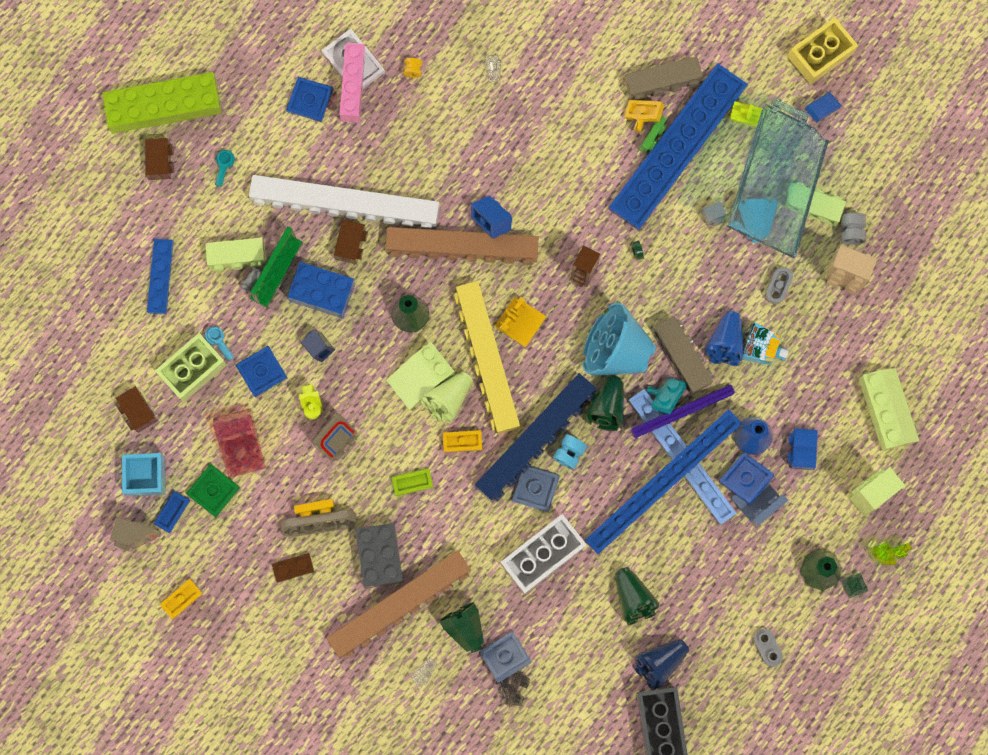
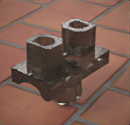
M517 671L502 680V682L498 683L496 681L495 684L500 686L498 694L503 695L501 703L511 707L513 705L522 706L524 696L517 694L519 686L527 689L530 678L523 675V672Z

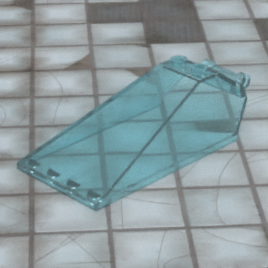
M775 97L771 106L765 103L762 109L727 227L791 258H795L829 140H824L814 127L806 124L809 116L808 112L800 111L782 102V99ZM779 109H781V110H783V111H785V112H787V113H789V114H791V115L797 117L798 119H796V118H794V117H792V116H790V115H788V114H786V113L780 111Z

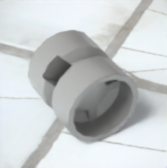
M846 213L841 215V227L844 228L841 231V242L843 244H863L866 242V230L863 229L866 226L865 214Z

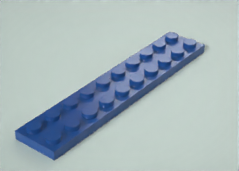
M717 63L608 209L639 231L748 84Z

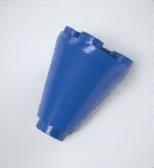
M727 311L707 343L705 353L710 357L709 361L711 363L719 364L722 362L731 366H739L740 361H742L744 354L742 320L738 312Z
M759 417L743 419L741 421L742 424L734 431L736 445L741 451L750 455L763 453L770 447L773 439L770 425Z

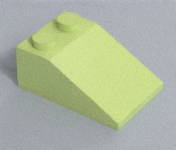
M430 342L415 353L386 381L410 410L421 402L420 400L428 391L454 376L455 372L432 342Z

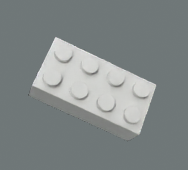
M562 514L502 560L500 564L525 595L583 550L587 544Z

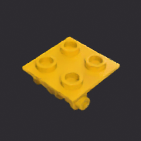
M515 296L494 327L526 348L547 316L525 303L526 300L522 297L518 298Z

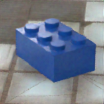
M300 262L287 297L292 303L344 319L356 283L353 278Z

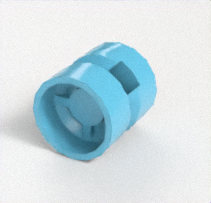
M566 434L561 442L562 448L557 449L553 459L568 469L575 470L579 463L578 457L583 456L587 445L579 439Z

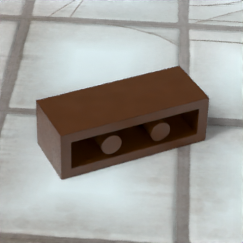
M584 245L573 263L571 273L573 283L579 287H583V285L588 287L598 268L601 255Z

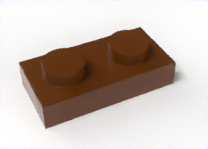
M310 553L272 563L277 583L315 572Z

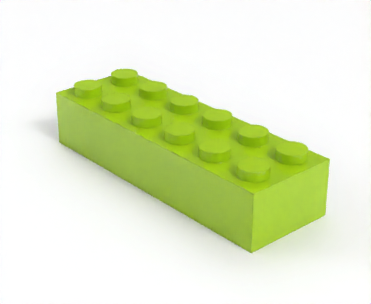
M214 72L102 92L107 124L112 134L222 114Z

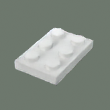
M349 29L322 49L323 55L342 78L345 44H363L352 29ZM366 46L363 89L385 73L384 68Z

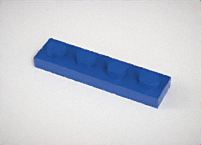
M154 239L147 305L148 314L167 315L173 240Z

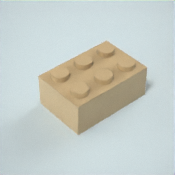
M840 245L830 261L824 280H827V283L831 286L837 287L839 285L844 287V290L848 293H859L869 281L877 259Z

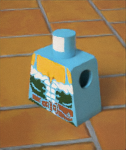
M753 323L743 349L742 360L771 365L774 357L785 361L789 350L779 347L781 340L779 335L757 323Z

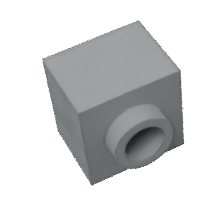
M720 201L704 207L701 212L706 225L712 224L713 227L723 223V219L726 216Z

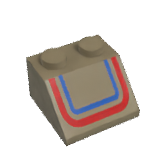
M336 413L314 438L312 444L331 462L335 459L338 461L345 452L343 450L345 447L353 445L357 440L356 435L358 433L339 413Z
M117 517L109 540L115 542L114 546L129 551L130 548L137 549L160 537L161 532L155 528Z

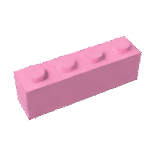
M345 44L340 104L341 122L360 123L366 54L364 44Z

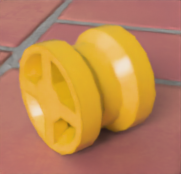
M406 58L404 60L406 67L403 70V75L410 78H420L422 74L420 68L423 65V61L417 58Z

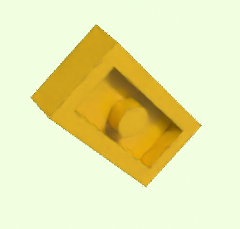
M481 430L444 432V453L482 451Z
M333 499L294 506L295 514L297 516L300 515V517L311 516L313 512H320V514L330 513L331 509H335Z
M189 579L166 598L160 606L174 620L201 597L203 593Z

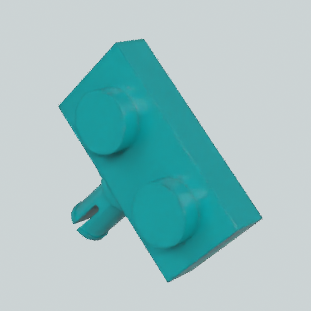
M668 377L660 389L649 386L647 393L656 396L652 402V409L670 414L687 388L686 382Z

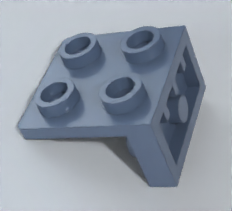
M770 484L765 487L751 505L737 495L731 497V500L755 528L788 501L784 495L780 497Z

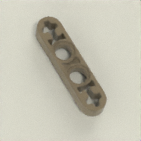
M343 510L286 519L281 523V534L285 537H296L352 528L357 523L356 513L352 510Z

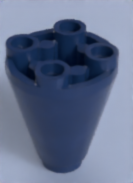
M679 639L678 641L674 640L643 651L636 655L634 669L639 676H644L649 688L655 690L663 686L687 656L689 648L682 639Z

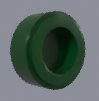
M640 241L632 242L631 246L635 259H644Z

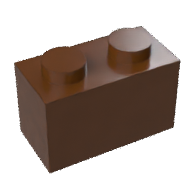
M168 138L145 139V175L148 180L171 179V173H174V163L171 162V155H174L173 144H170Z
M342 220L333 255L335 260L357 265L358 260H361L363 256L362 242H366L368 237L365 224Z
M136 386L116 397L118 402L116 407L121 414L125 413L128 420H126V423L131 431L135 430L139 433L158 421Z

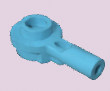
M218 327L208 328L205 333L206 341L210 345H217L227 361L234 358L223 342V331Z

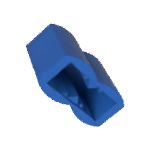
M794 428L792 433H789L788 444L792 445V450L788 452L787 463L791 464V469L815 470L817 430Z

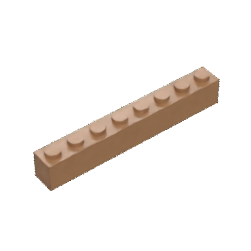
M387 227L386 253L390 254L391 257H401V254L409 255L408 257L410 258L427 256L428 259H439V257H446L447 260L451 261L465 258L469 262L484 259V262L487 263L503 260L505 264H514V261H521L524 265H533V262H537L539 236L502 234L492 239L487 233Z
M457 550L326 639L340 659L342 657L347 659L355 654L354 649L361 646V648H364L372 642L370 639L375 635L380 637L388 631L387 627L394 624V626H397L403 622V617L406 614H415L421 609V604L433 602L437 599L436 594L441 591L446 593L453 588L452 584L457 580L462 582L470 576L468 573L471 572V569Z

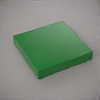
M210 464L186 494L217 518L239 491L240 487Z

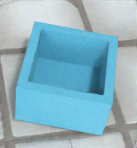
M162 453L122 455V494L125 496L166 495L165 456Z

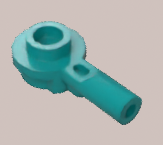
M222 150L216 156L217 164L220 167L215 185L219 187L223 185L227 168L232 167L235 162L234 154L229 150Z

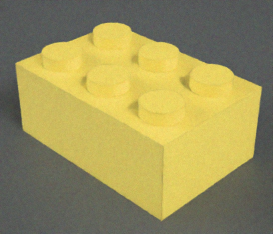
M833 18L790 50L788 58L808 83L812 85L852 56L858 45L839 21Z

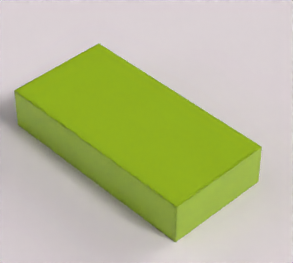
M429 469L392 477L396 497L434 488Z

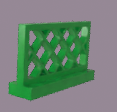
M289 226L284 231L250 292L252 294L250 300L265 308L269 306L303 244L302 241L296 238L293 229Z

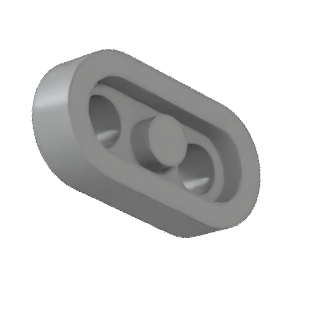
M782 267L775 271L765 293L769 303L779 304L785 298L793 279V274L788 268ZM780 275L785 276L786 280H785V281H781V280L779 279V276H780ZM773 292L778 293L777 298L772 297Z
M768 629L758 630L754 634V643L763 662L770 667L778 666L782 662L783 655L774 635ZM762 635L767 636V642L761 641ZM771 653L776 655L775 660L770 659Z

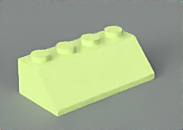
M896 368L862 375L859 381L882 452L919 442Z

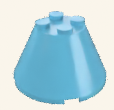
M613 303L608 307L610 310L605 315L601 313L587 337L583 350V355L586 356L585 363H582L583 369L590 375L644 373L647 370L650 356L656 350V345L653 344L650 337L625 305Z

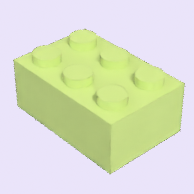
M198 333L155 371L184 403L225 368L227 364L202 335Z
M891 467L886 470L881 468L851 491L853 496L849 499L861 514L866 516L901 490L905 484Z

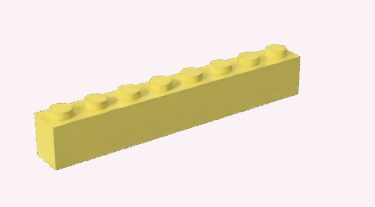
M476 281L456 287L457 293H454L456 305L460 304L462 311H459L461 322H465L467 329H464L466 340H471L472 347H469L471 357L476 358L477 365H474L476 374L482 378L483 383H479L482 395L486 394L488 401H485L487 412L492 413L493 419L490 420L492 430H496L499 435L520 429L479 283Z

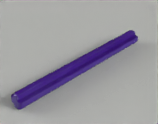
M725 386L672 410L670 414H662L631 429V433L634 438H638L728 398L735 393L733 386Z

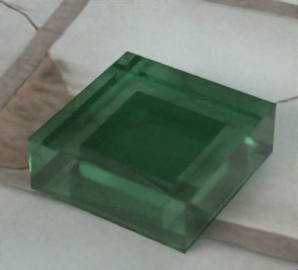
M861 573L842 580L849 599L868 591Z

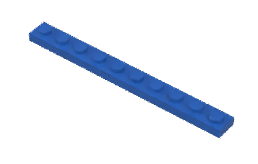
M728 409L588 536L585 541L597 554H600L732 434L742 422Z

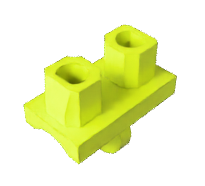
M734 102L730 121L763 128L767 109L755 107L753 104L747 105Z
M314 385L303 386V394L299 395L304 415L308 419H316L324 412L319 392H315Z

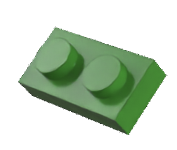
M661 116L660 122L654 123L638 149L644 154L647 150L652 151L657 143L654 140L657 134L661 136L666 128L664 123L667 119Z

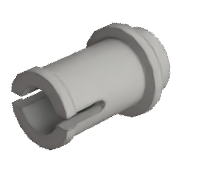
M252 268L245 281L241 282V288L250 293L262 272Z

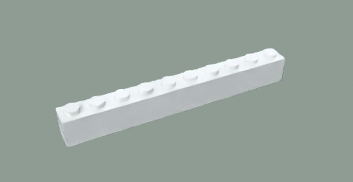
M257 175L252 176L249 193L250 200L258 206H264L266 203L272 204V207L279 209L287 206L294 211L308 209L310 213L320 214L321 211L328 212V215L334 217L342 214L346 215L349 219L363 217L369 222H376L377 219L383 220V223L389 225L397 222L402 223V226L405 227L418 225L421 226L420 228L428 230L437 227L440 208L437 201Z

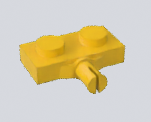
M629 100L624 117L627 120H636L634 131L641 133L645 122H660L665 105L658 101Z

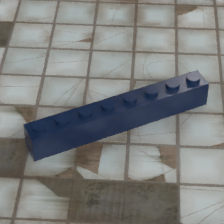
M578 373L474 485L475 488L491 503L495 500L498 502L505 495L503 491L508 486L511 488L518 481L516 477L520 472L524 474L531 467L530 462L534 458L538 459L544 453L543 448L547 444L551 445L557 439L556 434L560 430H566L570 425L569 420L573 416H579L583 411L582 406L586 402L588 404L592 402L596 397V387Z

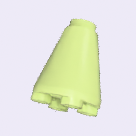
M462 371L460 374L452 376L428 391L420 401L423 406L432 412L431 416L436 421L440 422L443 420L450 423L455 419L473 380L467 373Z

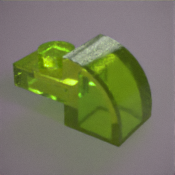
M886 542L867 551L875 563L881 566H893L897 564L895 556L897 560L909 556L907 552L913 549L910 542L891 549L889 542Z

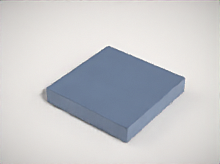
M530 467L524 474L520 472L512 501L549 513L560 475Z
M513 631L479 651L498 683L532 663Z

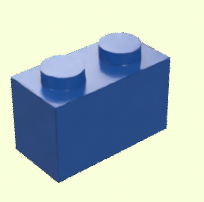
M490 195L471 203V218L492 239L511 231V214Z

